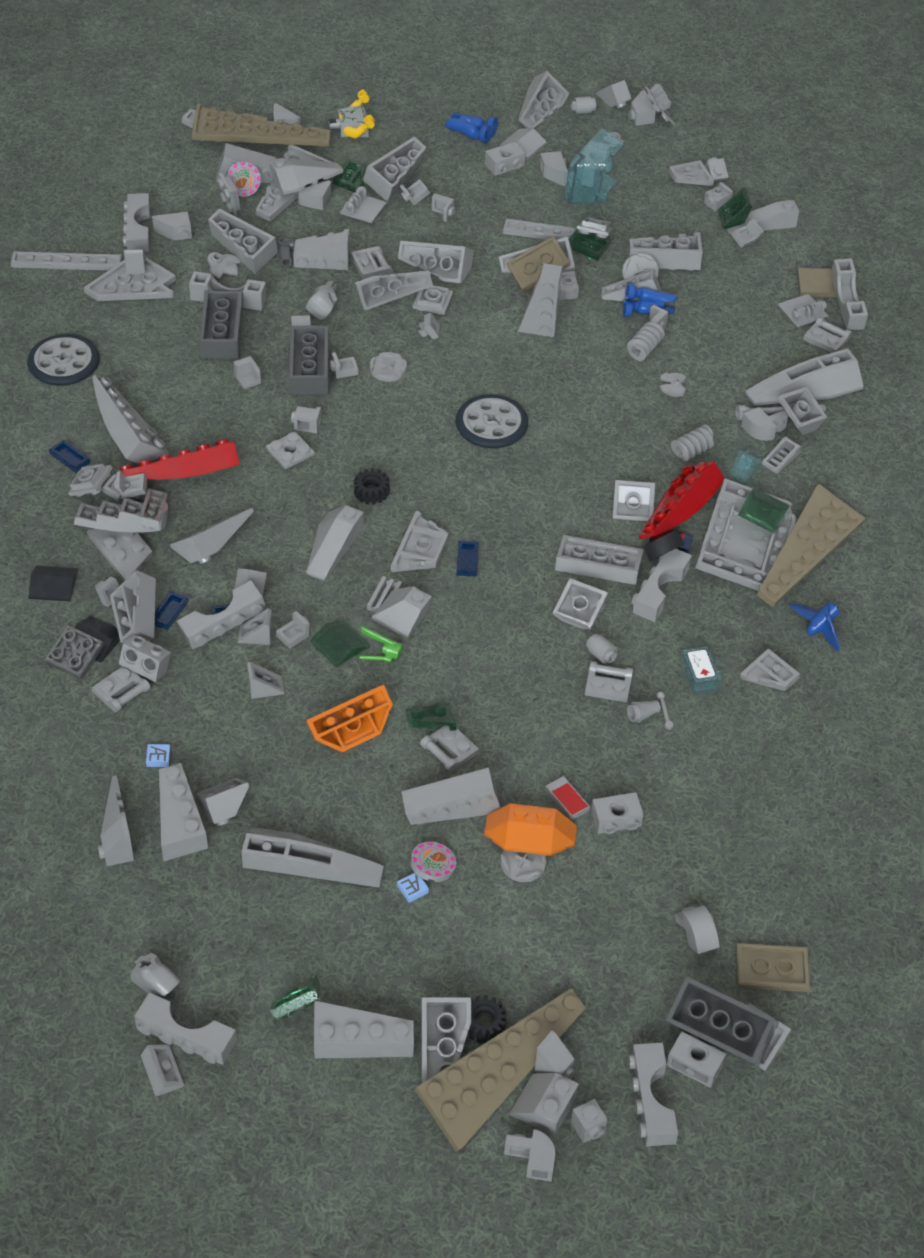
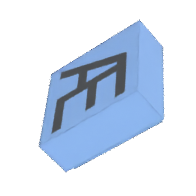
M148 744L146 766L168 767L171 752L170 744Z
M415 873L397 881V887L408 903L429 893V888L423 879Z

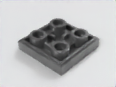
M67 625L45 658V661L82 679L105 644L103 641Z

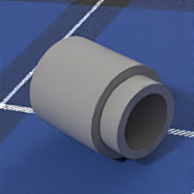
M591 96L574 97L573 101H571V111H574L575 115L592 113V111H596V100L594 97L591 98Z
M594 634L588 639L586 644L588 651L600 662L606 664L616 659L617 647L604 636Z

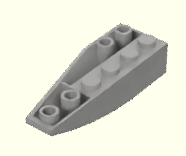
M847 348L787 368L745 391V394L754 406L780 404L777 399L780 395L806 386L815 400L835 398L862 390L864 386L858 361Z
M94 374L92 377L102 418L111 437L125 458L139 464L141 461L151 459L152 462L158 460L160 456L168 455L169 452L165 447V443L159 439L157 431L148 425L113 386L112 381L105 376L100 377Z
M254 827L246 833L241 852L243 868L379 888L384 870L383 865L300 834Z

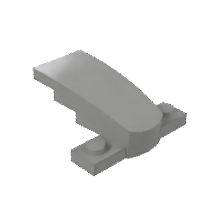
M148 488L144 503L124 498L122 505L104 500L100 507L81 503L75 516L74 525L116 532L140 533L161 531L167 526L168 504L166 499L168 493Z

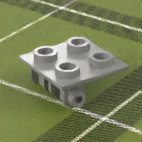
M654 84L651 89L646 86L645 88L648 91L647 97L652 103L654 102L652 104L654 109L658 113L662 112L661 115L665 121L675 124L667 110L671 106V101L662 85Z
M361 186L356 189V192L352 194L349 201L345 203L340 214L372 224L387 202L366 196V188Z
M809 294L778 304L780 309L796 327L815 322L819 316L822 318L828 317L824 311L827 307L826 302L821 300L816 302Z

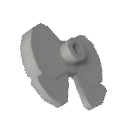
M666 372L662 374L660 380L670 382V384L661 385V391L673 397L683 396L686 389L682 386V383L685 382L686 377L680 373L669 374Z

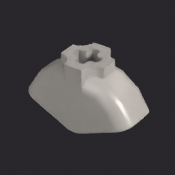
M152 953L147 956H140L135 961L136 965L130 971V979L146 993L159 997L167 995L180 982L177 976L160 962L157 955Z

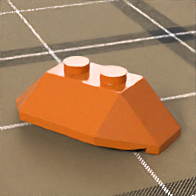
M383 684L306 720L315 741L339 752H344L380 735L393 703Z
M510 803L487 815L484 836L490 838L495 844L506 851L552 856L575 846L577 825L554 808Z

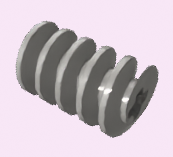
M655 322L645 323L627 344L630 356L638 361L645 360L664 338V329Z
M702 425L671 442L673 453L683 461H688L690 458H694L696 455H700L701 452H705L714 446L713 432L708 425Z

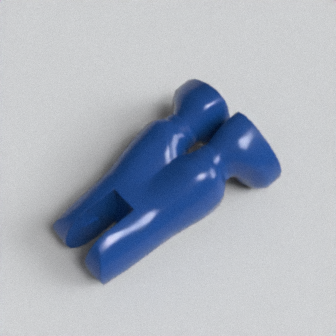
M453 113L445 125L450 130L460 132L471 139H478L482 143L487 144L496 133L498 119L492 116L485 124L484 120L480 117Z
M628 283L625 289L626 298L623 300V317H630L634 310L639 314H650L652 305L668 311V314H674L675 307L666 305L664 302H676L677 295L646 287L637 289L634 283Z

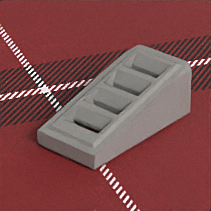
M785 436L764 458L761 465L778 474L800 454L801 446ZM769 462H773L777 465V467H774Z

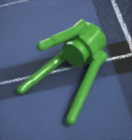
M364 626L361 627L362 634L384 644L382 653L385 656L360 655L359 659L386 661L389 663L392 662V659H399L403 644L390 640Z

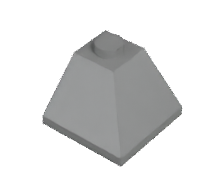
M414 586L393 589L374 613L372 619L408 638L429 611L432 596Z
M234 778L196 793V797L209 822L217 824V826L230 822L229 818L236 816L249 788V784L244 780Z

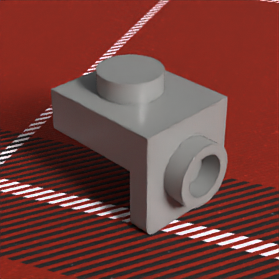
M717 157L707 160L704 166L714 179V182L729 178L724 158L717 159Z
M420 179L407 189L403 184L400 185L403 191L401 193L402 197L406 202L410 200L413 205H416L430 194V191Z
M435 193L432 196V211L442 213L443 221L447 222L455 214L454 199Z
M751 219L747 225L734 230L731 235L738 245L743 248L756 242L762 235L763 230L755 219Z
M652 305L649 316L650 322L658 323L665 329L668 311Z
M336 352L331 353L332 360H329V367L331 372L334 371L336 379L359 375L354 357L338 359Z
M118 471L114 480V487L123 498L144 495L147 490V476L142 473L125 477L121 471Z
M297 611L292 613L293 621L276 631V637L289 649L309 637L310 623L305 616H301Z

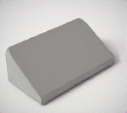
M147 1045L141 1054V1058L155 1096L184 1087L170 1045Z

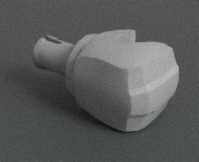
M328 281L326 285L319 286L306 304V309L320 320L328 316L337 301L335 293L337 285L335 283L332 287L333 281Z

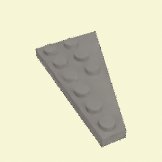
M289 145L287 153L283 156L284 159L331 162L295 145ZM271 179V184L267 187L265 196L262 197L256 208V216L271 222L298 198V192L283 195Z

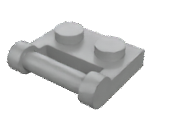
M379 246L351 252V258L362 280L372 276L389 275L394 272L385 260L383 250ZM373 256L377 258L381 267L377 266Z
M819 316L815 324L805 333L803 340L833 353L840 351L851 338L853 332L828 323ZM821 328H824V329H826V330H828V331H830V332H832V333H834V334H836V335H833V334H831V333H829V332H827V331H825V330H823V329H821Z
M591 661L585 695L627 702L633 668L627 667V669L598 665L597 662ZM601 673L606 675L624 677L625 680L596 676L595 674Z
M122 666L94 685L92 692L116 713L122 709L121 706L141 692H147L151 687L146 679H142L135 672ZM133 685H136L134 688L126 692L124 695H122L118 699H115L117 696L131 688Z
M450 722L430 736H425L420 742V745L425 750L428 749L450 773L479 753V748ZM438 742V743H439L441 746H443L454 758H450V757H449L446 753H444L435 743Z

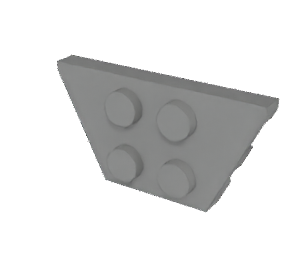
M416 511L393 559L391 571L399 572L436 568L448 541L449 533L442 528H438L431 520L426 521L421 517V513Z
M100 529L87 530L88 537L123 582L136 570L140 571L143 564L153 556L152 550L138 533Z

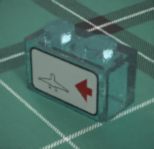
M708 647L683 650L681 665L692 694L699 695L717 692L719 683L722 682L720 671L716 670L714 655L710 654Z

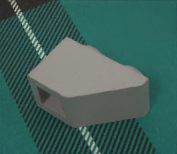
M561 151L541 153L540 169L543 177L560 185L567 186L568 179H570V170L567 169L566 158H563Z

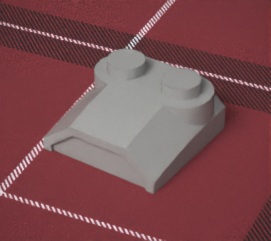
M569 578L552 614L563 622L581 629L591 630L599 614L605 608L608 592Z

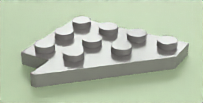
M148 258L145 259V273L127 274L125 260H123L85 286L84 293L96 301L173 298L174 291L169 289L168 286L176 281V276Z

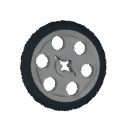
M60 334L48 337L37 343L29 353L27 366L32 375L43 383L57 386L71 385L83 381L93 374L99 363V352L95 345L84 337ZM64 345H70L69 348H61ZM46 351H52V352H53V353H51V354H44V352H46ZM78 352H85L84 355H77ZM43 364H50L49 367H41ZM76 365H83L81 368H74ZM58 371H65L64 374H56Z
M481 395L468 400L460 407L456 414L455 422L458 431L468 442L484 448H503L514 444L524 436L529 420L525 410L516 401L500 395ZM488 406L491 409L483 410L482 407ZM505 409V410H509L510 412H509V413H502V412H500V411ZM476 416L478 419L471 420L468 417ZM509 422H512V423H515L516 425H515V426H508V425H506V424L509 423ZM482 429L484 432L476 433L474 430ZM496 432H500V433H502L503 435H502V436H495V435H493V434L496 433Z

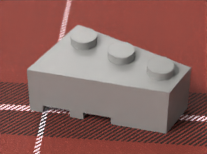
M225 143L217 167L215 182L219 179V173H223L224 177H226L227 170L232 164L239 161H247L259 170L261 183H271L269 162L275 161L276 157Z
M344 229V232L336 234L330 232L322 237H317L316 235L295 240L293 253L294 267L348 270L350 258L349 229Z
M137 570L110 595L121 643H124L134 634L143 637L149 642L154 639L156 578Z

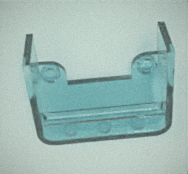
M601 128L570 163L564 200L570 204L604 202L608 193L617 184V181L605 174V172L608 173L614 165L612 163L613 157L624 146V143Z

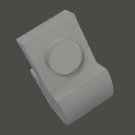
M760 407L743 413L741 426L755 439L773 440L776 432H781L786 428L788 414L783 410L767 416Z
M704 905L686 907L682 912L675 914L677 924L686 930L689 947L697 954L720 947L714 921Z
M533 1129L532 1138H527L522 1134H507L504 1154L529 1159L527 1178L552 1182L555 1147L551 1139L543 1132Z

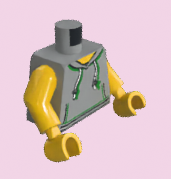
M364 89L358 92L359 100H355L347 108L338 110V119H329V129H340L341 137H351L354 139L369 137V129L374 127V118L372 115H366L365 107L362 105V103L369 102V96Z

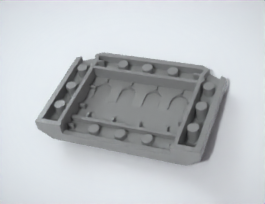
M724 479L695 568L759 591L794 528L796 517L795 514H792L791 502Z

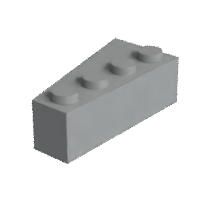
M220 208L208 219L211 235L255 274L278 253L274 236Z

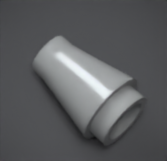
M657 700L632 702L627 706V716L631 722L640 723L653 714L660 712V704Z

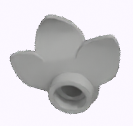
M212 252L207 257L210 273L217 279L221 278L223 273L232 276L238 275L237 265L241 263L238 257L232 254L222 255L218 252Z

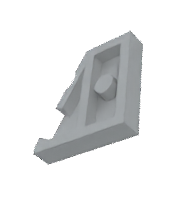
M701 160L669 167L668 173L675 183L713 186L714 179Z

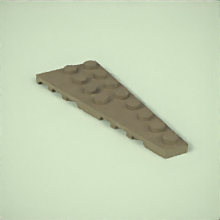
M197 104L192 130V140L311 145L320 147L329 146L331 136L330 130L317 127L303 128L297 123L288 125L284 124L282 120L274 122L269 121L268 117L241 113L239 115L233 112V110L224 112L217 110V107L213 106L211 109L204 108L202 104Z
M818 484L762 583L757 596L771 607H774L858 529L866 518Z
M572 988L415 1088L416 1093L456 1152L463 1148L532 1070L536 1062L537 1047L550 1031L555 1032L560 1038L585 1010V1006Z

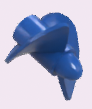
M829 601L820 611L799 604H790L792 609L811 621L807 627L808 635H815L821 631L836 651H839V642L832 621L841 613L837 609L839 606L836 603L833 605Z

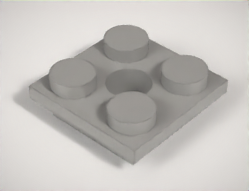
M219 173L217 184L220 190H222L219 193L222 203L226 202L225 205L228 213L237 216V211L241 210L238 191L229 176L224 177L223 173Z
M586 217L577 225L579 233H597L596 236L600 238H607L614 228L610 227L611 222Z
M434 285L421 290L415 299L413 309L445 315L453 296V291H450L449 288Z
M291 432L287 436L266 445V449L284 469L315 455V452L296 432Z
M104 464L82 467L70 484L71 490L68 494L81 497L88 493L92 495L99 493L102 490L103 482L111 476L110 472L113 467L111 465L104 466Z

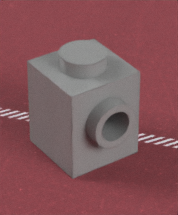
M593 1099L573 1109L571 1124L582 1142L585 1143L591 1139H597L605 1133L607 1118L597 1101Z

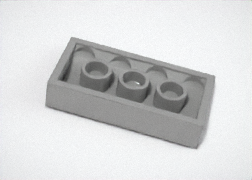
M563 535L556 558L555 570L636 585L644 549Z

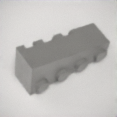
M415 137L409 139L368 165L363 181L384 200L389 201L400 188V185L408 179L422 162L426 146Z
M700 232L694 233L693 236L678 234L676 238H669L666 235L656 240L653 237L629 239L628 258L637 253H645L654 258L658 269L700 270L703 253Z
M543 264L523 313L518 332L550 337L555 336L559 316L562 266Z
M181 763L159 769L163 861L208 849L206 831Z
M489 768L401 791L405 814L410 825L483 816L501 808L498 791Z
M314 1001L315 1058L414 1057L413 1021Z

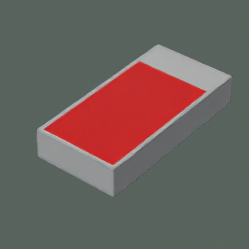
M564 776L545 786V791L571 821L590 811V806Z

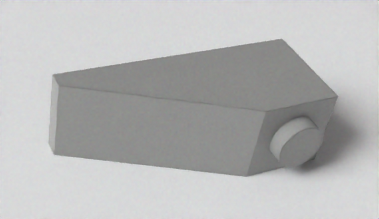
M654 270L602 287L601 297L603 300L623 301L626 298L625 289L628 283H634L637 289L646 287L661 291V287Z

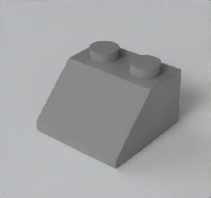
M807 386L780 395L777 398L802 435L817 430L827 418Z
M534 1073L523 1089L510 1115L555 1137L577 1098L579 1084L558 1073Z

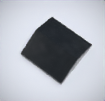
M36 566L31 574L28 598L70 602L78 568Z
M92 616L80 621L75 626V629L103 641L105 645L95 659L100 663L120 642L117 628Z

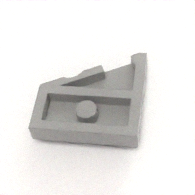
M767 649L740 673V678L759 685L786 691L800 678V673L770 649Z

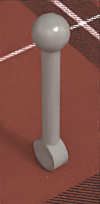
M660 691L657 693V698L661 702L664 713L665 728L671 730L674 724L669 719L664 701L665 693Z

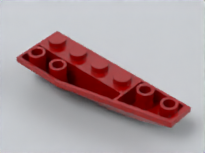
M228 439L216 441V446L210 447L209 444L197 446V451L190 452V449L179 451V456L171 457L168 454L160 456L159 461L153 463L149 459L139 462L140 466L132 468L130 464L119 468L125 477L144 473L147 479H175L207 474L240 465L234 441L229 442Z
M703 461L695 466L688 465L681 470L680 476L671 482V486L663 495L638 537L645 539L666 532L683 523L701 509L723 484L725 479L715 462L705 463Z

